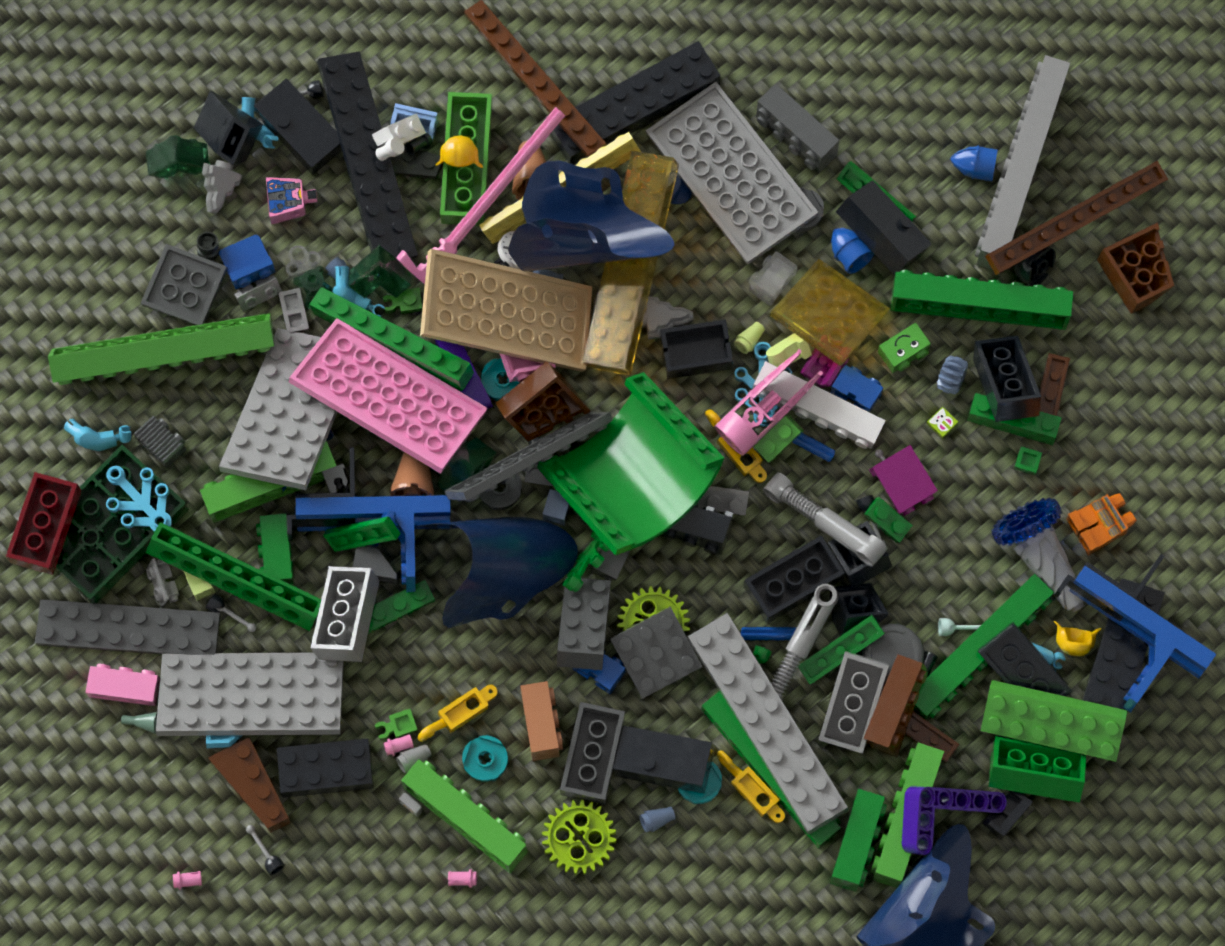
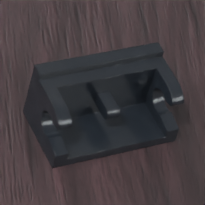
M1009 791L1005 795L1007 802L1005 809L1000 813L991 812L982 822L1000 840L1003 839L1033 802L1020 792Z

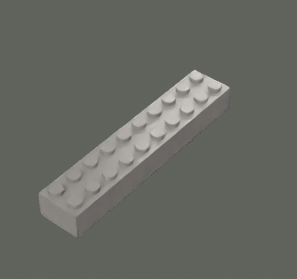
M1045 55L1043 63L1038 62L988 217L977 245L975 257H978L976 265L993 270L985 256L1011 242L1070 66L1069 62Z
M728 613L689 635V642L807 834L813 833L848 811L847 805Z

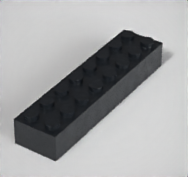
M697 41L575 108L608 145L615 141L618 136L628 132L631 134L676 110L714 82H717L720 86L721 75L701 43ZM558 124L551 132V136L567 162L574 165L581 159L587 158Z

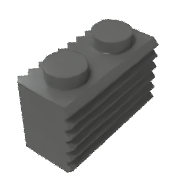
M152 416L134 435L166 468H169L186 451L183 445L185 441L178 433L173 435L168 430L170 426L161 417L156 419L155 416Z

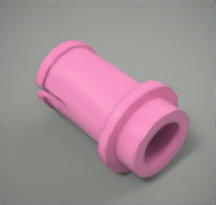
M410 734L393 740L387 739V742L383 743L387 756H395L397 752L414 748Z
M469 869V872L449 871L448 885L469 886V888H472V886L477 885V872H473L472 869Z
M179 871L177 874H173L174 888L181 890V887L202 886L201 871L181 874Z

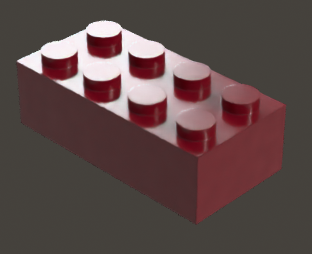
M34 472L6 554V558L11 564L51 575L54 574L82 492L77 483Z

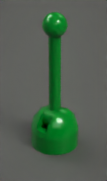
M755 645L753 655L759 665L766 663L772 654L770 650Z

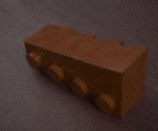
M897 654L863 738L872 749L896 758L898 757L914 706L919 698L921 685L927 679L928 672L923 663Z
M249 737L208 757L211 764L270 833L291 823Z

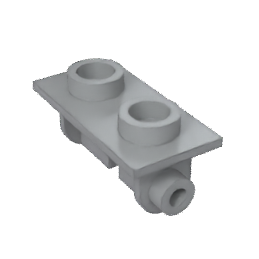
M274 275L256 281L257 287L255 288L250 284L237 290L238 292L234 295L243 312L282 292Z
M153 558L146 569L147 577L149 580H152L155 599L159 601L161 607H164L168 600L170 603L178 601L179 592L175 581L166 582L165 580L173 577L169 564L160 559L156 561Z

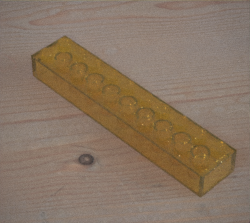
M631 151L622 189L623 201L631 211L663 229L665 228L679 164L674 157ZM658 256L605 262L582 361L588 368L631 375Z

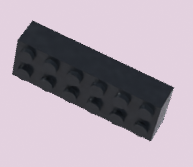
M1121 578L1119 582L1133 593L1140 585ZM1145 586L1136 600L1156 614H1159L1165 592ZM1107 618L1082 700L1126 710L1123 707L1127 701L1123 698L1134 683L1137 684L1136 680L1139 677L1149 645Z

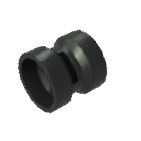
M203 232L197 237L198 256L211 261L218 257L219 243L216 234Z

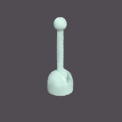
M939 618L938 621L939 636H950L955 630H977L981 626L955 625L948 618Z

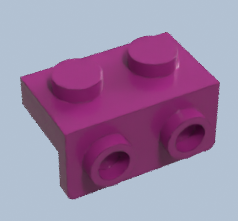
M822 336L813 350L812 356L809 357L800 373L811 380L819 371H822L823 374L815 382V385L819 388L832 386L838 377L839 370L847 364L849 360L848 355L851 350L848 348L842 349L828 337Z

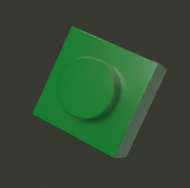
M1021 446L1014 469L1036 475L1042 452Z

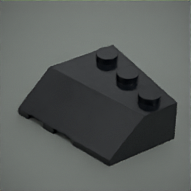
M696 504L681 520L662 533L664 537L669 539H681L684 544L690 547L700 546L709 554L716 555L718 553L722 555L731 533L733 513L726 511L725 515L716 511L714 507L707 506L701 509Z

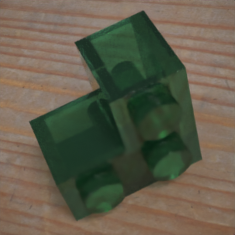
M178 135L169 136L167 140L155 144L153 148L146 151L148 176L167 179L178 172L198 175L203 170V164H209L207 143L198 142L196 139H183Z
M380 245L349 270V287L363 298H366L379 286L397 298L411 286V273Z
M477 437L470 442L465 441L460 449L455 452L442 473H439L440 479L437 486L446 491L488 468L497 452Z

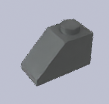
M367 545L356 548L353 567L371 568L380 582L398 584L397 574L380 550L376 549V546Z

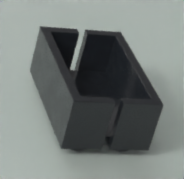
M726 319L660 329V341L667 379L733 369V356Z

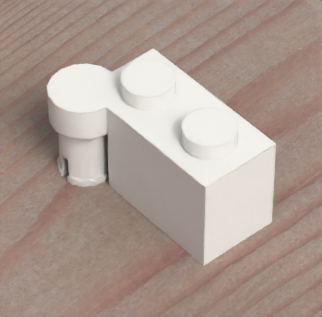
M417 113L372 134L376 145L382 146L376 149V156L380 161L402 154L405 143L426 134Z

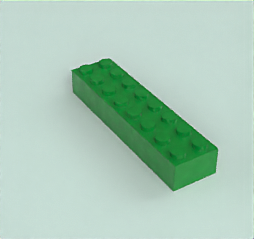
M902 270L895 274L890 311L1066 330L1071 318L1073 291H1068L1064 287L1049 289L1043 285H1033L1031 287L1024 286L1019 282L1003 284L999 280L985 282L973 277L958 279L954 275L940 277L935 276L933 273H922L921 275L913 274L909 270Z

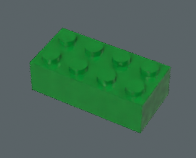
M995 736L990 757L988 787L1080 803L1085 784L1086 755L1036 743Z
M858 789L830 884L854 892L857 891L858 886L863 887L868 870L864 869L865 864H870L874 848L870 847L871 842L876 843L881 826L877 825V822H882L887 808V804L883 803L884 796Z

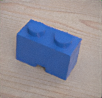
M845 365L833 383L830 393L845 401L850 399L855 402V406L870 413L882 395L883 387L878 380L863 376L862 372L856 367Z
M605 654L602 670L573 668L575 672L587 680L590 676L596 681L595 685L609 695L625 674L623 662L614 656L611 659Z

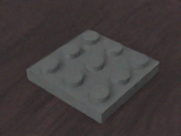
M166 244L143 296L141 305L192 325L205 324L228 268L222 264Z
M671 606L610 638L642 699L702 667Z

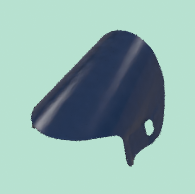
M557 160L541 164L529 178L522 200V210L526 224L519 226L513 233L508 252L522 271L528 272L659 256L673 249L674 240L662 227L631 211L625 205L620 176L615 170L607 167L583 168ZM559 170H562L565 174L566 187L560 185ZM604 177L610 180L611 192L607 195L603 194L601 180Z
M500 517L417 526L434 530H446L439 529L437 525H450L452 528L448 529H462L468 536L472 546L473 559L469 575L445 605L442 619L444 626L448 628L458 627L462 624L485 618L501 620L513 617L536 594L551 587L568 574L573 568L578 554L577 544L569 533L552 523L534 518ZM507 601L515 602L516 606L509 613L502 611V607Z
M962 824L953 825L932 846L931 851L920 860L856 937L863 946H984L985 942L994 933L995 923L992 917L973 906L968 900L972 846L970 834L966 826ZM975 919L984 926V929L978 930L967 921Z

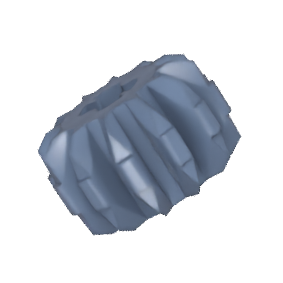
M950 355L947 357L937 381L938 389L948 394L955 395L958 393L968 369L967 361L957 356Z

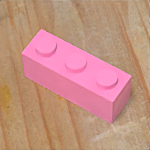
M97 664V667L90 666L85 692L88 697L156 706L160 678L158 675H155V672L142 670L141 673L133 672V669L127 667H119V670L110 669L111 666L105 664Z

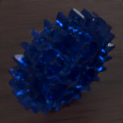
M1049 497L1046 500L1042 498L1039 501L1027 502L1025 506H1018L1017 510H1011L1009 514L1002 516L1003 519L997 520L998 524L993 525L991 530L992 535L998 545L1002 544L1005 546L1009 544L1011 546L1015 542L1019 544L1021 541H1027L1030 537L1035 538L1036 534L1044 533L1045 529L1051 528V524L1057 523L1056 519L1061 518L1062 509L1055 498L1051 500Z

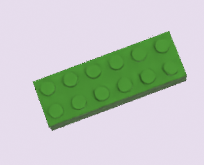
M448 92L445 142L449 138L459 135L472 139L478 148L479 162L483 165V168L478 167L476 164L465 167H453L443 162L440 207L441 224L458 225L487 190L493 107L492 94ZM486 212L475 225L479 226L485 221Z
M327 441L324 444L307 487L323 482L322 471L336 466ZM230 474L225 477L224 481L219 483L213 481L205 484L200 492L213 523H216L302 489L286 486V490L283 492L282 488L285 487L284 485Z
M992 680L981 731L1116 762L1127 710Z
M917 743L916 748L911 747L905 764L909 766V769H904L898 785L902 787V790H897L891 808L895 809V812L889 813L884 828L888 830L887 835H882L877 851L881 852V855L875 856L870 872L874 874L872 880L898 888L902 883L911 855L902 848L905 792L910 786L933 787L944 751L921 743Z
M418 759L402 778L403 788L511 874L527 854L526 840L519 833L514 832L512 834L508 831V825L500 818L493 819L489 814L490 811L484 805L473 803L471 795L465 790L461 789L458 791L453 785L454 782L446 775L439 776L435 771L436 768L426 760L423 763Z

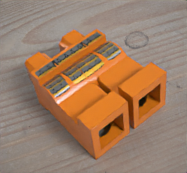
M1120 493L1110 497L1107 494L1082 509L1068 514L1066 520L1075 535L1079 536L1078 540L1088 556L1125 535L1128 529L1136 523L1137 520L1131 511L1122 516L1117 509L1126 504Z

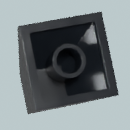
M872 583L860 584L855 588H852L851 585L834 587L839 599L832 609V619L840 636L870 615H873L878 623L888 616V612Z

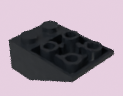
M210 91L194 129L217 155L232 165L247 161L263 124L215 92Z

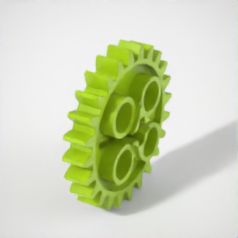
M650 586L648 593H645L644 589L640 588V596L633 592V601L625 599L628 607H620L624 614L618 615L617 618L623 622L617 624V628H622L624 631L633 626V624L643 621V619L635 617L636 613L647 619L671 606L684 632H689L690 628L684 626V624L690 622V619L684 618L688 610H681L684 602L676 603L677 594L671 598L669 597V589L665 594H662L661 587L658 588L657 592H654L652 586ZM644 603H651L654 607V612L651 614L643 612L642 605Z
M572 800L571 807L563 803L562 811L555 808L556 816L548 815L551 823H544V827L548 831L542 832V836L548 838L542 841L543 846H549L545 850V854H553L549 859L550 862L557 860V869L564 865L565 873H568L570 868H572L574 875H577L579 869H582L583 874L586 875L587 868L589 867L595 872L596 864L603 867L602 859L610 860L607 852H614V848L610 844L616 843V839L610 837L616 833V829H609L613 825V820L606 821L608 813L601 815V806L594 810L593 802L586 807L584 800H581L580 806H576L574 800ZM582 816L587 819V823L579 827L574 823L575 819ZM566 822L572 825L578 835L584 834L583 840L593 850V853H589L580 840L574 841L575 834L566 826ZM560 831L569 833V838L565 841L558 840L556 836ZM592 834H598L602 840L598 844H592L589 841V837ZM576 848L584 852V855L579 859L571 856V852Z

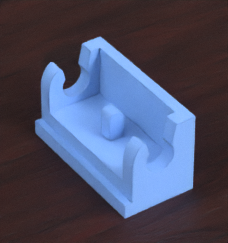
M395 103L390 125L417 113L425 132L432 137L433 141L438 124V113Z

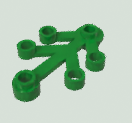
M594 531L591 533V537L594 540L577 557L576 563L578 564L568 573L563 583V586L569 591L577 592L584 583L581 580L582 575L589 562L595 568H598L603 563L605 558L598 553V546L604 552L609 550Z

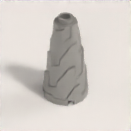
M1052 525L1014 548L1016 554L1023 559L1029 569L1054 592V596L1068 574L1076 579L1067 555ZM1066 586L1056 599L1064 609L1072 610L1074 613L1085 605L1083 600L1069 591L1070 588Z

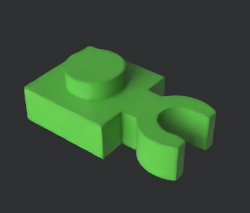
M420 288L398 291V297L392 295L383 297L384 302L393 303L392 306L385 307V313L388 314L395 312L399 308L401 314L423 310Z
M411 709L389 715V723L381 721L375 724L376 729L381 727L386 729L384 734L379 735L380 740H386L392 733H395L396 738L418 732Z

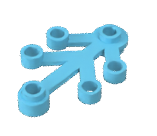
M759 342L754 348V356L758 359L759 373L768 358L766 355H759L758 352L760 350L767 351L771 347L767 342ZM738 367L734 373L735 379L739 382H744L752 390L755 380L748 374L746 368ZM789 367L784 370L792 374V370ZM742 371L745 373V376L739 377L737 373ZM739 388L736 390L735 399L737 402L743 399L737 396L738 393L748 394L746 389ZM747 400V401L744 403L748 408H749V407H752V406L748 403L749 400ZM775 405L767 415L771 418L779 407ZM754 413L753 419L755 423H757L756 418L758 417V415ZM763 419L760 426L767 427L771 423Z
M112 466L108 469L106 473L108 481L112 485H119L133 501H119L117 498L112 497L106 501L107 509L113 513L118 510L144 511L148 515V517H134L130 513L124 514L121 517V523L125 528L143 526L150 527L155 532L158 527L156 521L159 518L164 519L163 524L171 527V517L166 513V499L169 495V489L166 484L160 483L155 487V493L158 496L157 509L155 510L150 505L151 485L154 479L152 469L146 467L140 471L142 494L125 479L126 475L121 467ZM114 471L119 472L117 477L111 476ZM150 472L151 476L149 478H144V473ZM160 488H165L166 492L164 494H159L158 490ZM111 502L117 503L115 508L109 507ZM126 518H132V522L130 524H125L124 520Z

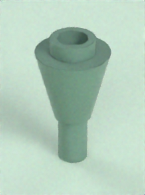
M157 712L137 716L122 715V724L135 725L156 734Z

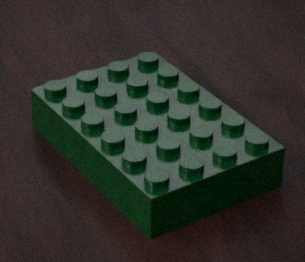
M123 445L80 486L82 492L55 569L93 605L97 604L146 554L154 534L150 527L133 526L132 528H125L121 523V517L126 513H130L134 517H148L144 511L118 510L113 513L106 507V501L112 497L117 498L119 501H133L119 485H112L108 481L106 473L112 466L121 467L125 472V479L142 494L140 471L146 468V466ZM114 471L111 476L117 477L119 472ZM146 472L144 473L143 477L149 478L151 476V473ZM154 474L151 485L150 505L156 510L158 496L155 493V487L164 482ZM168 487L169 495L166 499V513L171 517L172 528L189 511L186 502ZM160 488L158 490L159 494H164L166 492L165 488ZM111 502L109 507L115 508L117 503ZM126 518L124 520L125 524H130L132 522V518ZM157 519L156 524L163 523L164 519Z

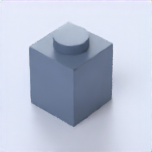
M549 490L543 511V520L565 526L570 504L557 490Z

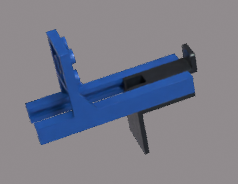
M350 447V493L296 494V515H287L288 541H293L292 527H297V531H326L335 527L381 518L386 510L395 512L394 524L401 533L398 539L401 542L402 585H406V592H415L414 529H429L417 527L419 525L450 522V499L446 495L355 497L354 447ZM437 525L439 529L450 528V525Z
M1160 554L1134 593L1088 562L1076 579L1068 574L1055 593V596L1058 598L1065 587L1068 586L1070 588L1069 591L1149 645L1148 665L1145 666L1136 680L1139 685L1134 683L1123 698L1127 701L1123 708L1130 713L1168 658L1199 679L1216 656L1213 651L1136 600L1165 557Z

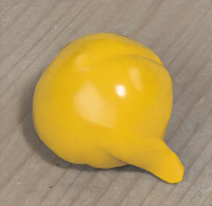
M462 135L453 136L442 145L440 160L435 164L438 166L445 162L453 167H465L476 164L478 167L483 168V165L479 162L478 148L472 139Z
M1054 621L1057 625V645L1065 654L1070 656H1084L1088 654L1095 645L1097 633L1102 630V628H1098L1091 632L1077 628L1061 627Z

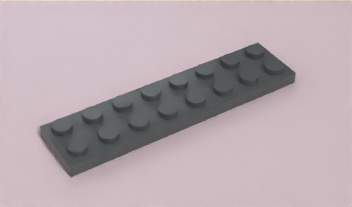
M589 412L447 489L445 491L447 498L457 500L458 502L463 500L471 502L480 497L479 494L483 491L489 492L498 487L497 484L503 480L504 482L510 481L517 477L516 473L534 468V463L549 460L553 457L552 454L554 452L569 449L574 441H583L589 437V433L605 429L607 427L606 424L613 421L611 413Z
M40 599L35 644L39 646L161 655H215L217 653L221 614L219 612L96 603L93 605L92 603Z

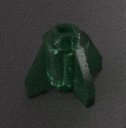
M320 265L293 279L294 285L303 287L306 293L305 306L308 309L311 308L309 304L320 287L330 292L334 289L324 281L322 275L324 267Z

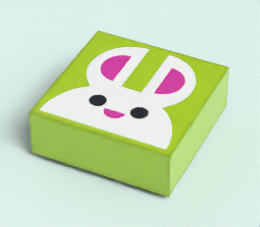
M941 407L926 424L943 439L958 424V421L944 407Z

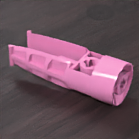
M800 349L757 384L714 426L720 436L741 456H744L768 433L822 376L823 372L819 371L771 418L767 413L782 400L779 395L772 390L758 404L754 401L762 391L801 354ZM749 400L748 403L752 407L746 409L741 418L735 412ZM749 413L758 415L756 418L757 423L748 421ZM764 418L771 424L757 436L753 429L759 427Z

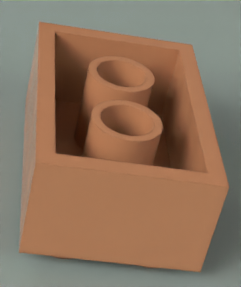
M548 681L521 685L532 761L560 757L559 750H563L561 732H556L555 729L559 728L557 709L552 710V706H556L553 687H548Z

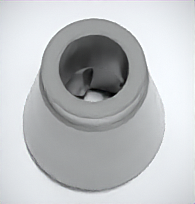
M424 744L401 752L396 761L403 773H407L418 759L424 762L432 754L428 746Z

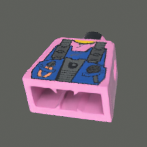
M266 178L271 224L306 215L305 204L317 202L316 189L304 191L302 180Z

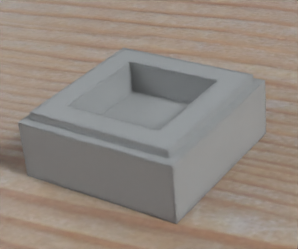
M403 793L399 798L400 803L416 817L423 812L421 805L408 794Z

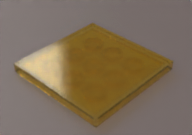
M818 259L774 307L769 316L832 361L842 366L887 315L890 308Z

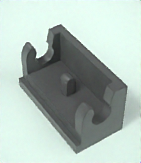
M344 464L322 471L329 493H337L336 489H341L342 487L345 489V493H349Z
M601 549L599 554L605 559L598 568L593 567L591 572L610 581L612 579L617 580L630 550L615 556L610 549L607 552Z

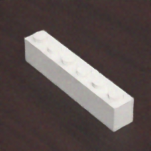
M765 361L753 388L777 367ZM783 371L758 397L763 399L773 390L782 399L776 404L781 408L807 381ZM815 385L791 409L800 418H809L823 429L829 428L834 430L837 436L844 439L848 437L854 440L857 446L864 449L867 447L872 449L886 421Z

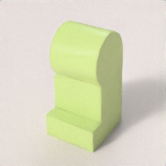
M795 332L770 347L766 351V356L770 364L778 367L795 354L798 349L801 350V354L793 362L801 358L807 359L812 356L807 339Z
M184 571L197 601L215 593L210 583Z

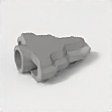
M216 160L215 165L203 164L202 175L205 177L204 187L207 190L206 206L209 213L217 214L223 207L225 198L232 195L234 188L239 186L243 175L232 171L234 165L231 163Z
M646 297V309H640L641 327H646L648 340L660 338V329L684 326L693 321L692 311L683 307H673L669 302L660 301L658 297Z

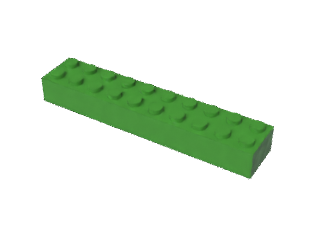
M268 313L51 349L48 360L53 383L59 382V385L72 383L73 379L81 378V381L93 380L94 376L103 375L104 378L116 376V372L125 371V374H132L138 372V369L146 367L147 370H156L161 368L160 365L164 364L175 367L182 365L183 361L191 360V363L205 361L204 358L213 357L215 360L227 357L226 354L235 353V356H242L248 354V351L256 349L257 352H266L271 350L270 347H274V331L271 314Z

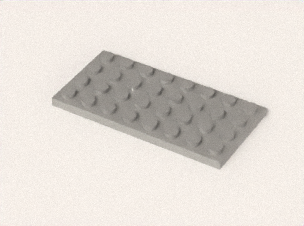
M717 82L711 84L646 130L648 137L747 265L819 215L816 208Z
M277 328L274 335V347H270L271 350L265 356L219 465L220 472L303 490L307 489L337 411L289 383V377L321 337L299 332L289 333L287 330Z
M314 652L215 653V655L162 654L156 735L340 734L344 661L319 660Z

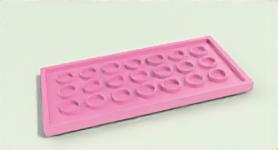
M336 318L289 377V383L440 474L487 411V407Z

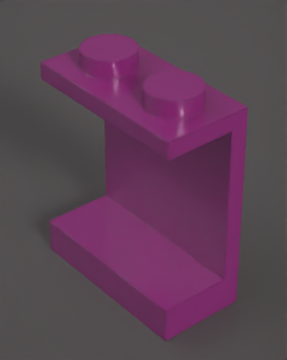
M911 445L869 469L873 477H878L898 514L902 513L904 516L914 511V505L920 501L924 505L934 499L932 494L938 491Z

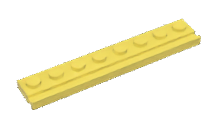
M628 132L618 136L615 141L607 146L599 148L596 153L588 158L581 159L576 166L615 169L641 153ZM562 171L559 174V181L562 187H566L565 174ZM523 197L514 204L506 206L498 214L488 217L479 225L492 244L498 242L509 231H515L519 226L526 224L522 210Z

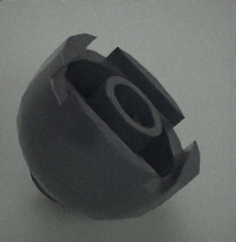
M1048 246L1014 265L1017 277L1027 285H1040L1049 275L1045 273L1048 267L1053 268L1056 251Z

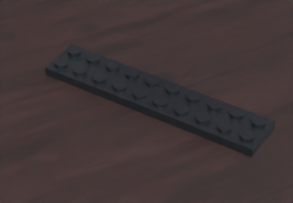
M360 51L320 58L317 61L374 265L379 266L398 262L396 257L402 250L408 254L410 259L416 258L418 256L391 159L389 157L384 161H380L376 156V149L382 146L376 145L372 134L382 128Z

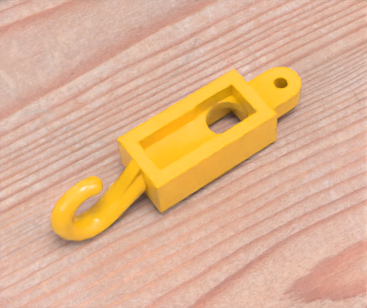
M711 409L705 411L706 418L714 427L721 418ZM722 437L717 440L716 443L744 477L749 474L757 483H763L766 480L767 473L760 465L763 459L753 447L746 453L751 456L753 463L745 466L740 460L741 455Z
M487 685L480 691L475 687L438 711L440 720L425 727L419 733L418 740L421 742L426 741L434 736L436 731L445 727L452 733L488 709V702L497 696V688L494 685ZM471 698H476L479 706L474 710H470L466 706V702Z
M718 751L717 758L721 764L736 777L731 782L735 789L761 817L766 814L774 823H781L785 818V813L777 805L780 799L749 766L742 771L724 751ZM759 794H766L770 802L767 806L762 807L756 800Z

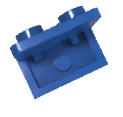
M258 235L248 237L219 251L224 266L228 268L227 273L235 290L246 287L259 279L267 278L276 272L273 262Z

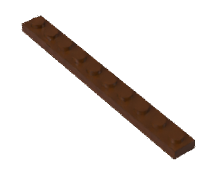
M482 0L464 11L467 19L549 114L555 107L563 112L565 117L559 125L587 158L596 153L599 148L607 146L605 141Z
M1156 161L992 251L985 257L995 275H998L1162 184L1168 178L1159 162Z

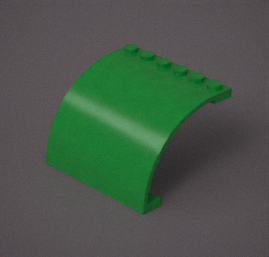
M644 372L626 378L624 385L632 393L621 410L613 418V421L609 422L605 429L575 450L560 457L556 455L549 460L539 461L537 469L615 556L653 540L681 520L706 493L724 461L721 453Z

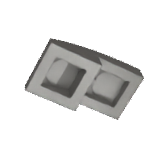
M300 288L279 292L287 331L292 333L308 330L309 326Z

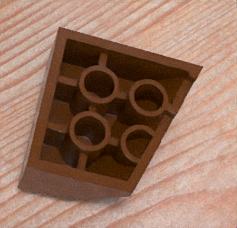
M1158 222L1104 248L1097 259L1131 314L1149 306L1174 287L1169 263L1166 261L1163 250V240H1161L1159 235Z
M548 361L496 402L504 418L527 441L553 430V426L563 421L565 423L572 421L573 416L582 412L584 415L591 412L573 387Z

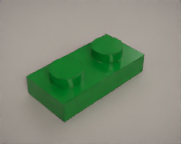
M876 497L864 513L865 517L896 543H900L913 526L880 497Z

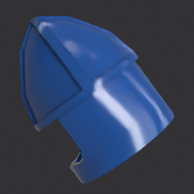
M980 145L957 151L951 156L950 160L954 167L963 175L973 180L974 178L986 181L993 180L997 149L979 147Z
M846 228L833 230L831 238L832 252L835 260L842 262L847 273L853 274L858 272L872 260L874 253L853 230Z

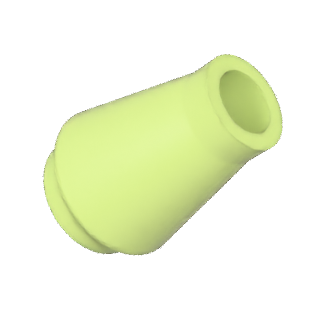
M755 322L737 335L734 342L735 347L744 354L752 352L765 331L764 326L759 322Z

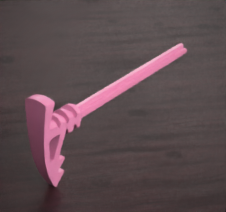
M556 107L451 234L447 238L439 240L441 246L439 248L433 247L432 249L452 254L458 253L457 246L565 117L563 112ZM402 250L396 259L425 285L427 263H420L416 267L408 254Z

